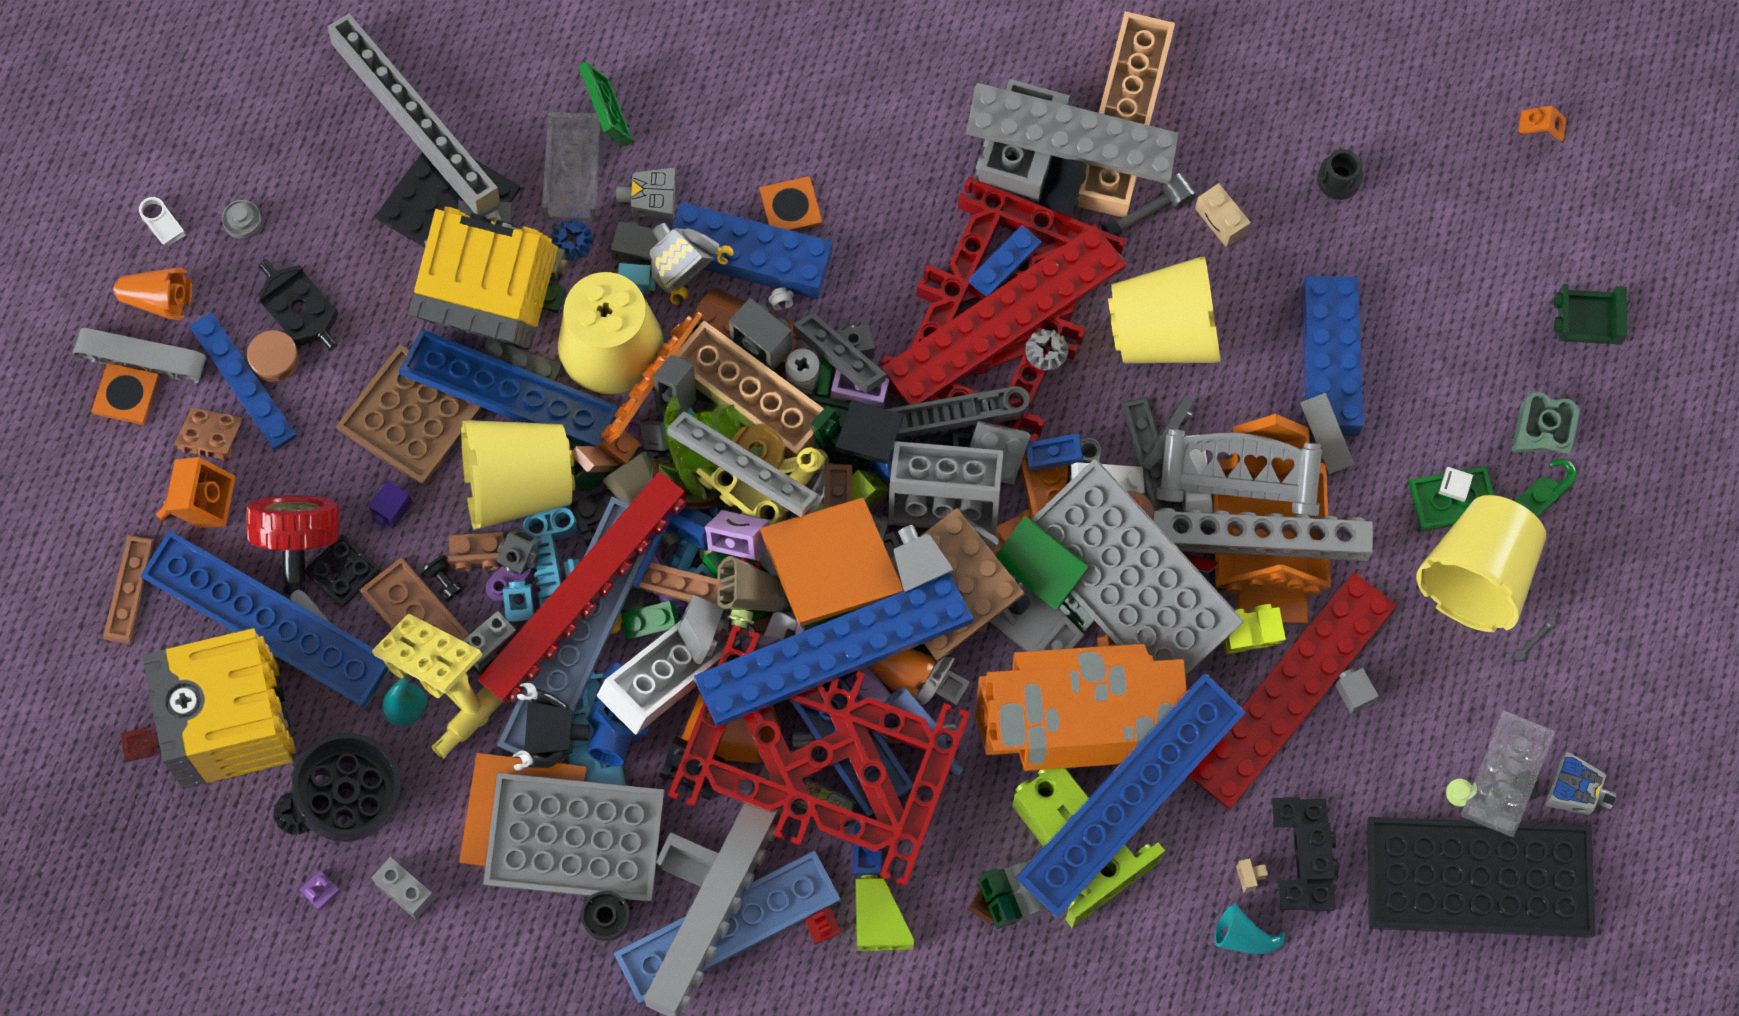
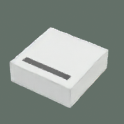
M1447 467L1438 494L1465 502L1473 475Z

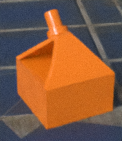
M200 457L175 459L166 499L163 501V507L156 513L157 517L165 521L172 514L199 528L226 527L236 476Z

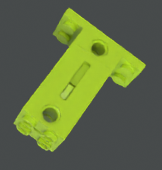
M1065 768L1040 770L1038 772L1039 777L1032 782L1028 779L1015 789L1017 793L1014 795L1012 807L1043 847L1088 799L1087 795ZM1040 793H1045L1049 797H1043ZM1159 842L1152 847L1150 844L1145 845L1136 853L1137 857H1134L1127 846L1124 845L1070 904L1065 920L1071 928L1075 927L1158 865L1165 853ZM1101 872H1107L1111 877H1105Z

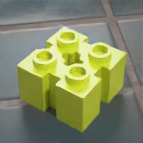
M1271 604L1256 606L1255 609L1251 610V613H1245L1244 609L1235 610L1245 622L1222 643L1225 655L1278 646L1286 640L1280 608H1272Z

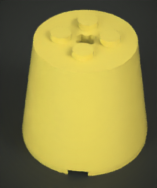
M1205 256L1111 284L1113 298H1108L1112 319L1111 325L1116 351L1121 350L1123 363L1221 362Z
M600 272L581 279L572 287L564 304L558 337V354L564 370L579 386L599 394L625 393L630 391L637 383L640 384L644 378L642 376L643 372L650 363L655 362L658 358L656 353L664 344L662 330L655 315L639 288L630 279L620 274Z
M462 421L463 471L465 483L471 484L472 497L467 498L473 529H480L571 505L572 491H575L574 475L571 474V467L574 466V457L571 454L572 450H570L569 439L566 437L562 424Z
M1480 496L1469 505L1421 564L1416 575L1419 589L1425 597L1430 596L1438 603L1435 608L1441 613L1467 627L1486 632H1495L1497 628H1504L1507 631L1513 628L1520 618L1546 541L1545 528L1530 510L1517 502L1500 496Z

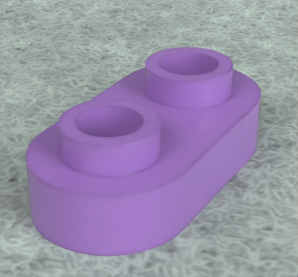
M502 565L486 583L488 597L496 603H503V589L496 591L494 589L495 586L498 584L509 586V581L512 580L526 581L530 577L532 569L529 568L521 574H514L505 570L504 565Z

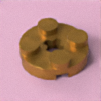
M766 424L745 426L734 435L732 441L754 454L751 450L753 446L759 447L763 445L762 451L764 453L762 456L757 457L776 469L780 468L784 460L786 447L781 436L772 427Z

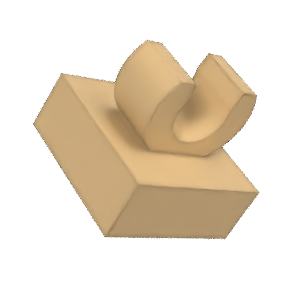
M1250 858L1239 861L1236 866L1243 893L1254 891L1257 887L1256 881L1264 880L1268 876L1265 864L1252 868Z

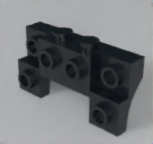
M1300 797L1272 798L1273 828H1294L1297 880H1279L1277 882L1280 895V910L1334 911L1336 906L1333 880L1335 876H1338L1339 866L1338 860L1333 859L1332 848H1336L1335 831H1331L1330 823H1328L1326 799H1300Z

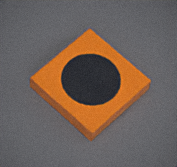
M810 176L759 187L768 225L795 232L822 226V219Z
M107 363L91 410L92 414L145 425L160 378L159 374Z

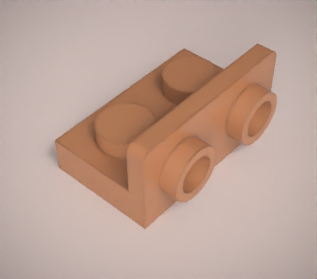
M504 533L450 535V556L448 557L450 568L455 569L457 572H469L472 570V567H482L488 571L497 570L502 565L497 562L500 555L497 550L504 538Z

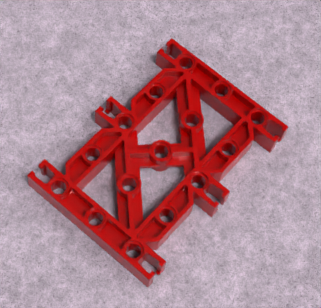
M968 177L964 186L965 193L969 194L971 192L981 197L982 200L979 201L966 197L965 193L962 192L958 198L957 208L973 215L950 261L949 273L927 265L924 270V280L920 279L917 285L916 296L932 303L911 347L924 339L925 336L930 335L957 317L963 303L976 298H980L981 301L985 298L982 293L969 283V278L980 268L999 225L1015 232L1023 225L1039 240L1048 244L1038 248L1022 265L1027 269L1092 226ZM990 202L997 203L999 206L992 208L989 207L987 204ZM1041 221L1046 223L1047 226L1039 227L1035 223ZM1100 230L1121 256L1126 240ZM975 246L979 250L971 252L967 250V247ZM1017 270L1003 285H1005L1006 283H1008L1024 271ZM931 280L941 285V288L936 289L924 285V283L927 284ZM948 290H955L958 294L956 296H949L946 292ZM1079 300L965 377L973 374H984L992 367L1022 357L1009 387L1019 386L1028 392L1030 397L1029 412L1047 370H1040L1029 362L1025 352L1026 343L1033 333L1040 332L1042 329L1055 330L1060 336L1075 339L1077 343L1082 344L1086 329L1069 322ZM1050 341L1045 347L1040 346L1043 349V358H1045L1049 351L1054 352L1051 349ZM1067 343V358L1074 360L1078 353L1079 345ZM885 354L881 365H885L894 358ZM1029 374L1034 376L1035 380L1026 381L1023 376ZM889 382L888 392L899 396V393ZM954 383L928 402L979 392ZM1014 398L1009 401V404L1012 407L1018 408L1023 405V402L1020 399ZM1027 413L1023 418L1013 420L1015 425L1008 428L1019 430L1021 426L1036 430V434L1034 433L1033 437L1030 436L1029 442H1034L1040 437L1044 429L1045 420ZM1002 422L995 424V425L1004 426V425L1002 424Z
M733 625L718 666L728 662L732 657L739 658L756 651L761 638L760 634L753 631L749 632L748 636L751 637L752 641L747 651L742 653L739 650H735L734 645L737 635L743 636L744 631L741 627ZM857 671L853 676L857 680L851 692L839 689L840 678L832 680L828 692L825 691L823 685H820L787 699L829 715L837 731L791 753L769 706L743 717L772 780L770 781L714 760L728 723L716 727L715 723L709 722L707 720L709 710L705 702H703L668 796L675 800L679 798L680 794H677V791L683 779L696 782L692 797L686 800V804L696 807L704 784L708 779L714 792L769 813L784 808L774 832L775 838L785 840L786 836L783 835L782 831L787 820L792 818L795 821L801 822L798 837H791L790 842L801 847L811 819H814L820 832L875 853L889 847L890 849L880 877L884 879L891 878L892 874L887 873L894 858L906 861L907 867L904 878H897L896 883L906 886L970 712L960 709L959 715H961L962 721L957 731L954 732L943 727L946 712L949 714L953 712L951 705L944 703L934 731H931L925 718L869 697L855 703L865 678V673ZM843 696L848 702L847 706L841 710L833 708L831 704L833 698ZM891 715L896 716L900 720L899 727L893 730L886 728L884 725L885 718ZM766 728L775 732L774 739L768 743L762 742L759 739L760 732ZM868 730L926 751L905 809H903ZM941 735L949 736L953 742L952 746L949 749H941L936 742L938 737ZM817 748H823L828 753L826 760L820 763L814 761L811 757L812 752ZM849 758L877 821L810 796L802 779ZM698 761L702 764V771L695 776L688 774V764ZM868 768H876L880 772L879 780L876 782L867 781L864 777L865 771ZM744 781H751L755 785L754 792L747 796L739 792L740 784ZM923 787L929 788L933 793V798L929 802L920 801L917 797L919 789ZM804 801L808 805L806 813L803 815L794 814L792 812L794 802ZM854 820L860 824L861 829L858 834L849 835L845 832L844 826L848 821ZM903 840L910 841L914 848L912 853L909 855L900 854L897 849L899 842Z

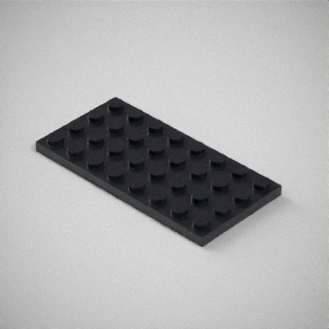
M1368 817L1369 929L1587 938L1596 936L1591 825Z

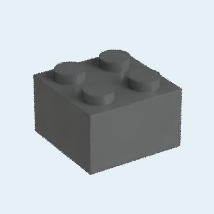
M749 298L729 320L730 340L772 371L792 351L790 325L784 319H777L771 315L769 308L760 301L756 303Z

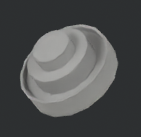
M234 201L222 213L224 228L232 237L238 239L251 237L261 226L262 217L258 207L250 201Z

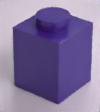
M386 481L369 505L373 515L372 519L383 527L388 524L394 528L411 505L412 499L409 493Z

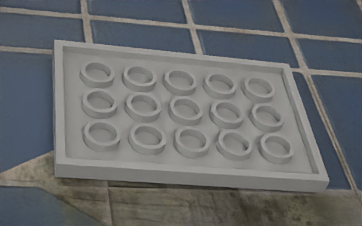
M497 773L483 885L591 896L600 891H611L620 895L624 900L652 902L665 790Z

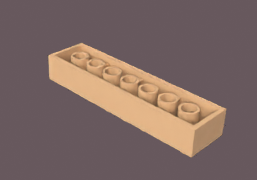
M1125 11L1099 113L1150 126L1175 23ZM1085 164L1087 166L1085 170L1086 179L1080 187L1077 207L1122 218L1127 216L1137 176Z

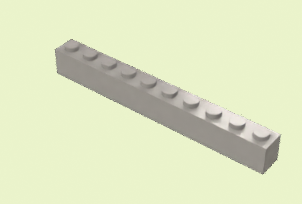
M347 14L330 24L328 31L334 48L475 214L483 216L499 206L498 187L354 18Z
M764 765L759 777L772 781ZM755 785L753 786V788H752L750 794H752V793L754 792V790H755ZM744 803L644 997L648 1008L666 1016H680L681 1013L685 1014L691 1004L692 998H690L693 989H698L703 981L704 973L702 971L706 963L710 964L713 961L717 952L715 946L719 938L723 939L728 932L730 925L728 920L731 914L738 912L742 903L740 897L744 889L748 890L754 880V874L752 873L756 865L760 866L763 863L767 853L765 848L769 841L773 842L775 839L774 832L784 808L769 813Z

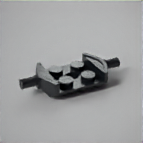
M267 259L263 260L264 264L260 262L258 267L267 276V280L257 297L265 309L287 335L292 338L296 345H306L318 340L322 341L329 351L334 350L333 346L336 348L338 342L330 335L329 330L337 320L339 314L337 308L332 306L304 273L300 265L275 270ZM298 302H303L307 305L306 310L301 314H296L292 311V307Z

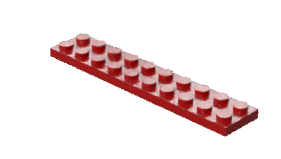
M1093 225L883 365L881 370L886 373V378L889 379V382L907 405L928 402L1124 270L1127 264L1097 226Z
M1353 572L1242 706L1246 713L1187 777L1230 810L1397 605Z

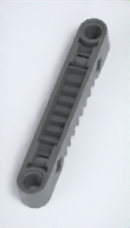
M1013 386L886 410L903 414V421L897 439L902 440L908 436L913 438L916 435L935 434L937 431L946 432L948 429L956 430L959 427L967 428L969 425L977 426L978 421L996 424L1021 419L1029 410L1030 397L1024 388ZM1014 398L1020 399L1023 405L1015 408L1009 404V401Z

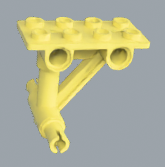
M811 446L810 448L803 449L797 457L784 459L778 470L785 474L791 473L789 477L805 486L815 473L822 472L825 464H829V458L825 451ZM721 467L714 473L708 468H699L696 471L701 476L699 481L710 490L717 489L721 492L720 499L730 507L738 506L742 510V515L769 520L770 525L785 520L789 511L787 508L733 476L732 484L728 486L725 478L729 472ZM770 506L775 509V516L772 520L767 517V510Z
M407 614L372 650L374 656L383 660L388 669L397 677L402 679L409 674L419 679L423 687L431 695L440 698L445 693L461 709L448 723L446 733L431 747L443 759L447 757L459 742L467 741L479 727L486 724L489 716L502 704L485 687L475 694L468 683L466 672L481 658L482 653L479 649L411 614Z

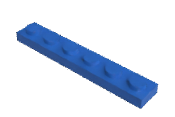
M212 312L189 326L190 330L274 451L296 438L295 431Z

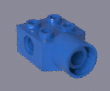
M616 662L604 672L587 717V721L594 728V732L586 752L594 760L610 766L623 765L630 744L636 743L644 737L651 725L650 723L635 735L597 697L605 679L623 666Z

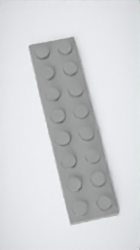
M977 83L974 88L966 131L967 135L1166 184L1171 180L1178 132Z

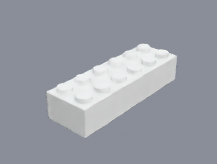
M729 619L728 629L730 630L732 628L731 619ZM679 621L605 679L597 697L636 735L697 686L694 681V675L718 666L729 636L720 633L719 635L715 634L713 640L717 641L716 647L711 657L706 655L700 665L695 663L678 632L681 623ZM749 625V632H754L755 630ZM736 639L735 650H742L741 640Z

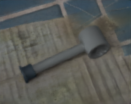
M1178 173L1171 177L1168 184L1163 183L1161 189L1164 194L1117 222L1113 220L1108 224H1101V228L1105 232L1119 236L1125 228L1169 203L1176 210L1184 207L1182 204L1186 203L1187 205L1197 197V193L1183 173Z

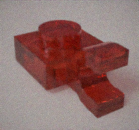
M148 727L121 733L124 760L127 762L155 756L153 748H160L157 733L151 734V730Z

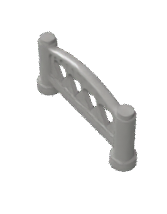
M1169 429L1168 434H1166L1161 487H1157L1156 499L1182 502L1184 491L1289 501L1292 502L1291 513L1311 516L1319 515L1320 504L1316 502L1322 456L1321 444L1304 443V448L1300 449L1275 439L1245 433H1213L1186 437L1184 436V430ZM1194 449H1198L1201 452L1209 450L1213 453L1212 460L1200 475L1190 458V452ZM1220 452H1226L1228 455L1237 453L1240 456V461L1226 477L1217 460V455ZM1247 455H1253L1255 458L1264 456L1267 458V464L1253 480L1244 463V458ZM1276 457L1281 458L1283 461L1288 458L1294 461L1293 469L1281 483L1271 465V461Z

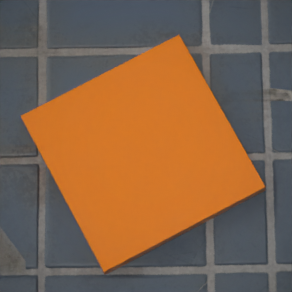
M864 498L765 526L760 530L799 627L866 607L904 591Z
M476 753L459 863L486 867L497 773L585 782L587 767L557 763L550 768H529L527 766L521 770H516L514 768L515 765L523 764L521 758Z

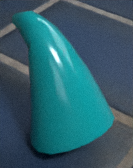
M407 678L400 679L383 698L382 710L384 717L395 726H408L415 723L425 711L426 695L420 687L413 683H408Z
M1233 903L1221 916L1216 927L1214 940L1216 947L1250 954L1273 953L1283 946L1286 934L1281 932L1276 936L1268 935L1255 926L1239 906ZM1227 926L1229 927L1226 936L1223 937L1221 931Z

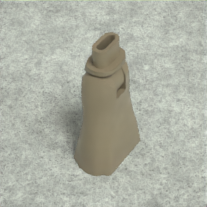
M646 451L602 480L619 500L631 504L651 481V461ZM665 531L661 541L667 548L675 543L679 537Z
M733 556L726 557L718 566L717 581L719 584L725 585L719 587L717 591V604L722 609L789 612L792 610L778 576H772L770 573Z

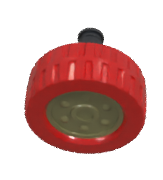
M284 495L261 498L248 504L246 519L248 541L257 547L282 550L283 591L286 594H292L295 590L305 591L303 586L305 581V550L329 546L338 540L339 508L335 501L317 496Z

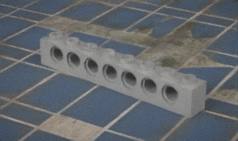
M1162 508L1154 511L1152 517L1156 525L1181 552L1368 561L1373 553L1372 521H1365V519L1359 517L1350 518L1349 520H1338L1334 516L1312 519L1308 515H1296L1294 518L1283 517L1282 514L1278 513L1268 514L1267 516H1256L1252 512L1230 515L1227 511H1215L1213 514L1202 513V511L1196 509L1187 510L1186 512H1175L1171 508ZM1181 525L1187 532L1183 534L1177 533L1173 527ZM1210 527L1214 533L1206 535L1200 528ZM1236 528L1240 531L1241 535L1232 536L1229 534L1228 529ZM1262 529L1267 532L1268 536L1265 538L1259 537L1255 530ZM1286 530L1291 531L1295 538L1288 539L1284 537L1282 532ZM1309 533H1319L1322 536V540L1312 539ZM1337 534H1346L1349 537V541L1339 540Z

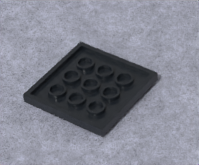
M422 152L379 209L375 218L425 248L424 241L428 239L435 209L444 211L445 206L458 209L459 200H464ZM475 160L498 187L500 202H512L521 190V187Z

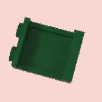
M1562 284L1559 292H1555L1554 308H1558V317H1555L1554 332L1559 334V341L1623 344L1627 337V287L1616 286L1613 292L1569 290L1568 284Z

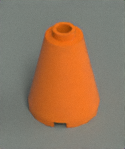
M178 267L121 276L114 284V294L117 296L118 301L170 320L179 321L185 317V315H181L184 304L188 307L190 305L192 282L191 279H186L184 273L188 272L185 269Z
M911 648L868 667L892 693L905 687L914 697L918 692L917 688L922 682L924 683L931 673L936 660L927 653Z

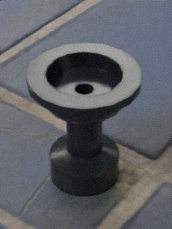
M442 555L421 570L420 575L430 579L436 577L445 589L442 592V596L446 601H449L453 598L454 594L458 595L464 588L460 582L453 583L446 574L445 570L448 566L446 560L448 556Z

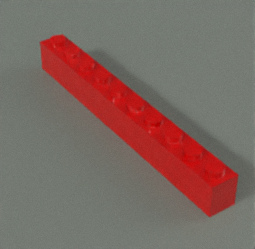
M659 471L477 679L479 683L505 705L510 701L512 703L518 699L517 695L523 692L520 684L526 683L528 680L533 681L541 672L540 666L545 660H551L560 649L558 647L565 638L569 639L578 629L576 625L583 617L586 619L593 613L596 608L595 603L601 596L605 598L614 588L613 582L619 575L623 577L632 567L631 562L637 555L642 556L647 551L652 537L655 534L660 535L666 529L668 517L672 513L677 515L682 511L687 499L685 491Z

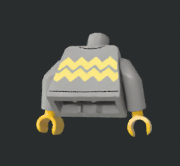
M662 223L652 231L659 241L649 252L652 258V278L666 293H671V303L678 305L680 300L676 294L681 295L684 300L687 299L688 290L683 286L715 259L712 255H717V260L720 264H727L728 260L722 257L721 254L725 252L733 256V249L726 245L719 247V243L695 230L675 228L670 231L666 223Z

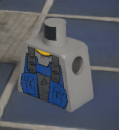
M1566 752L1559 763L1545 805L1590 815L1594 811L1596 804L1611 809L1617 794L1602 788L1606 778L1605 773L1575 755Z

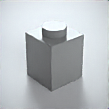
M1352 668L1339 675L1340 679L1335 687L1350 714L1376 702L1379 695L1363 668L1354 671Z

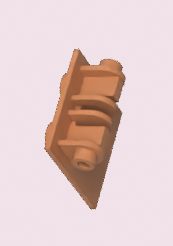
M191 408L174 445L178 446V449H181L183 453H198V456H202L203 451H205L208 458H210L212 452L215 458H220L224 461L226 458L231 459L233 448L230 447L243 418Z

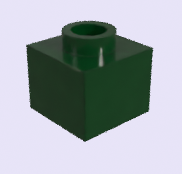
M577 461L571 467V474L574 475L575 483L587 493L603 483L602 480L607 476L606 472H586Z

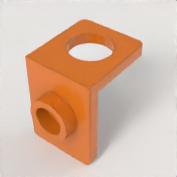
M1553 105L1525 109L1521 112L1518 132L1529 134L1548 131L1558 141H1563L1566 118ZM1556 118L1558 119V122H1559V130H1558V131L1556 130V127H1555V120H1556Z

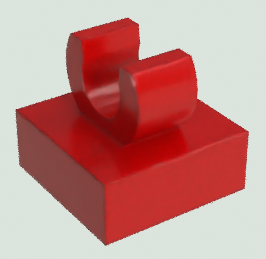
M830 907L804 919L815 945L841 934Z

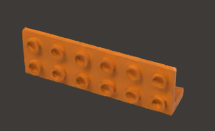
M697 312L692 317L687 315L681 324L678 323L670 333L672 338L668 343L665 342L656 353L658 358L654 363H650L643 372V380L640 384L637 383L629 392L628 396L631 398L626 404L623 403L614 415L616 417L614 422L608 424L601 433L600 437L603 440L598 447L621 465L629 462L641 444L624 429L654 387L653 375L671 354L676 355L682 345L694 333L693 328L702 317L700 312Z

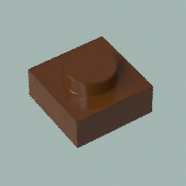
M979 887L968 911L990 924L994 922L988 908L993 901L986 903L981 887Z

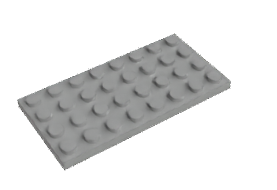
M1093 459L1031 519L1090 566L1070 594L1117 646L1145 644L1148 654L1153 656L1154 661L1184 659L1186 676L1245 622L1097 459Z

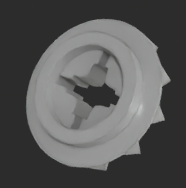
M1042 329L1040 332L1032 334L1026 343L1025 352L1027 359L1034 367L1048 371L1059 368L1066 361L1068 345L1064 336H1060L1055 330L1045 331ZM1050 341L1051 349L1054 352L1049 351L1045 358H1043L1044 353L1040 346L1045 347Z

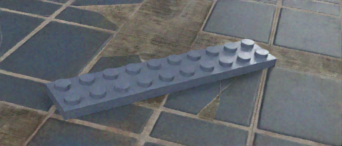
M611 497L586 554L628 508L629 503ZM645 553L642 556L637 555L631 562L632 567L623 577L619 575L613 582L614 588L605 598L602 596L595 603L596 608L588 618L585 619L583 617L576 625L578 629L569 639L565 638L558 646L560 648L558 653L551 660L546 659L540 666L541 672L533 681L528 680L526 683L533 684L536 689L554 694L567 703L570 710L575 713L629 595ZM524 687L522 695L527 696L528 690ZM518 699L497 744L499 748L513 754L524 751L528 702H532L531 699Z

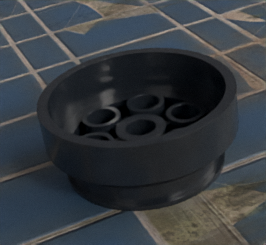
M338 733L316 741L301 755L293 772L292 798L297 814L310 830L330 840L350 842L373 835L391 819L399 801L400 775L395 760L380 743L361 734ZM348 762L352 763L355 768L352 771L346 772L340 766ZM318 775H326L330 780L325 784H320L315 781V778ZM368 777H375L379 782L375 786H368L364 783V780ZM343 789H349L353 792V795L350 798H342L338 793ZM318 801H323L328 807L325 810L319 811L313 805ZM370 803L375 805L377 810L373 813H367L363 811L362 807ZM340 816H348L352 821L348 825H340L336 820Z

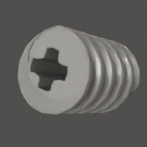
M808 349L794 350L787 357L785 365L786 381L802 393L813 395L817 391L819 384V360Z

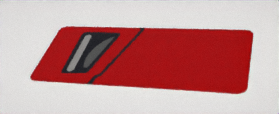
M1183 553L1200 571L1210 572L1219 564L1216 561Z

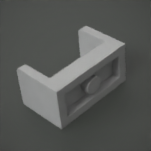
M670 832L656 861V865L660 870L702 887L719 853Z

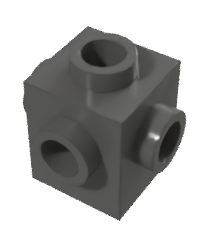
M868 324L857 327L855 325H848L837 331L840 336L868 359L874 358L875 347Z
M517 527L508 533L507 538L504 537L500 542L497 550L500 555L497 562L504 565L505 570L514 574H521L529 568L532 569L539 557V554L536 552L541 539Z

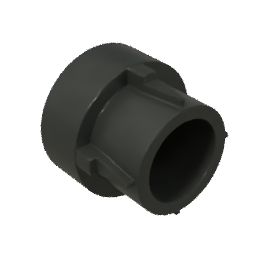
M1335 149L1322 162L1319 168L1317 183L1320 190L1326 196L1336 200L1348 199L1355 195L1363 180L1362 158L1359 159L1350 150ZM1336 173H1342L1346 177L1339 176Z
M611 891L594 893L585 901L581 910V921L585 930L590 936L600 941H613L625 935L631 920L630 909L625 900L617 893ZM604 909L613 911V919L609 923L599 922V913Z

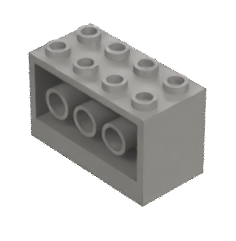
M1009 79L1007 88H1001L1065 105L1069 103V95ZM985 139L983 145L985 148L983 155L979 156L975 179L1039 204L1052 155Z
M896 441L890 476L888 525H913L919 528H931L958 508L963 516L990 534H996L1003 450Z

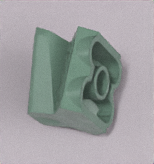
M1540 392L1534 394L1526 393L1525 401L1521 403L1512 451L1563 452L1570 454L1580 412L1579 405H1576L1569 399H1551L1546 394Z

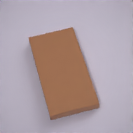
M400 557L359 590L392 630L407 614H411L461 641L469 636V633L403 557Z

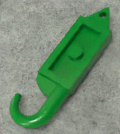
M1566 459L1553 460L1549 463V466H1564L1568 472L1567 477L1559 484L1550 478H1539L1514 502L1519 503L1530 510L1536 517H1539L1574 485L1577 479L1575 466Z

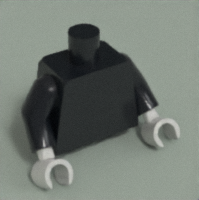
M531 683L520 684V686L527 688L528 694L527 696L519 694L517 695L518 699H531L532 702H528L524 751H519L513 755V757H520L523 761V764L514 766L516 770H521L527 766L529 768H550L563 761L567 754H572L574 740L589 741L590 725L575 724V714L570 710L567 703L552 693L536 689Z

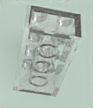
M548 112L542 199L544 220L571 221L574 219L575 221L597 222L602 126L597 113Z
M1503 710L1460 816L1513 837L1520 824L1556 731Z

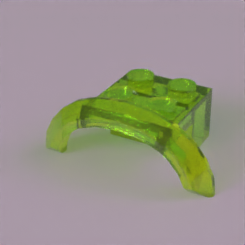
M676 395L670 398L664 415V427L669 450L677 472L687 489L699 498L707 499L704 486L697 482L692 472L715 464L667 435L668 427L676 420L677 411L680 409ZM734 404L719 405L691 415L731 441L734 435L741 429Z

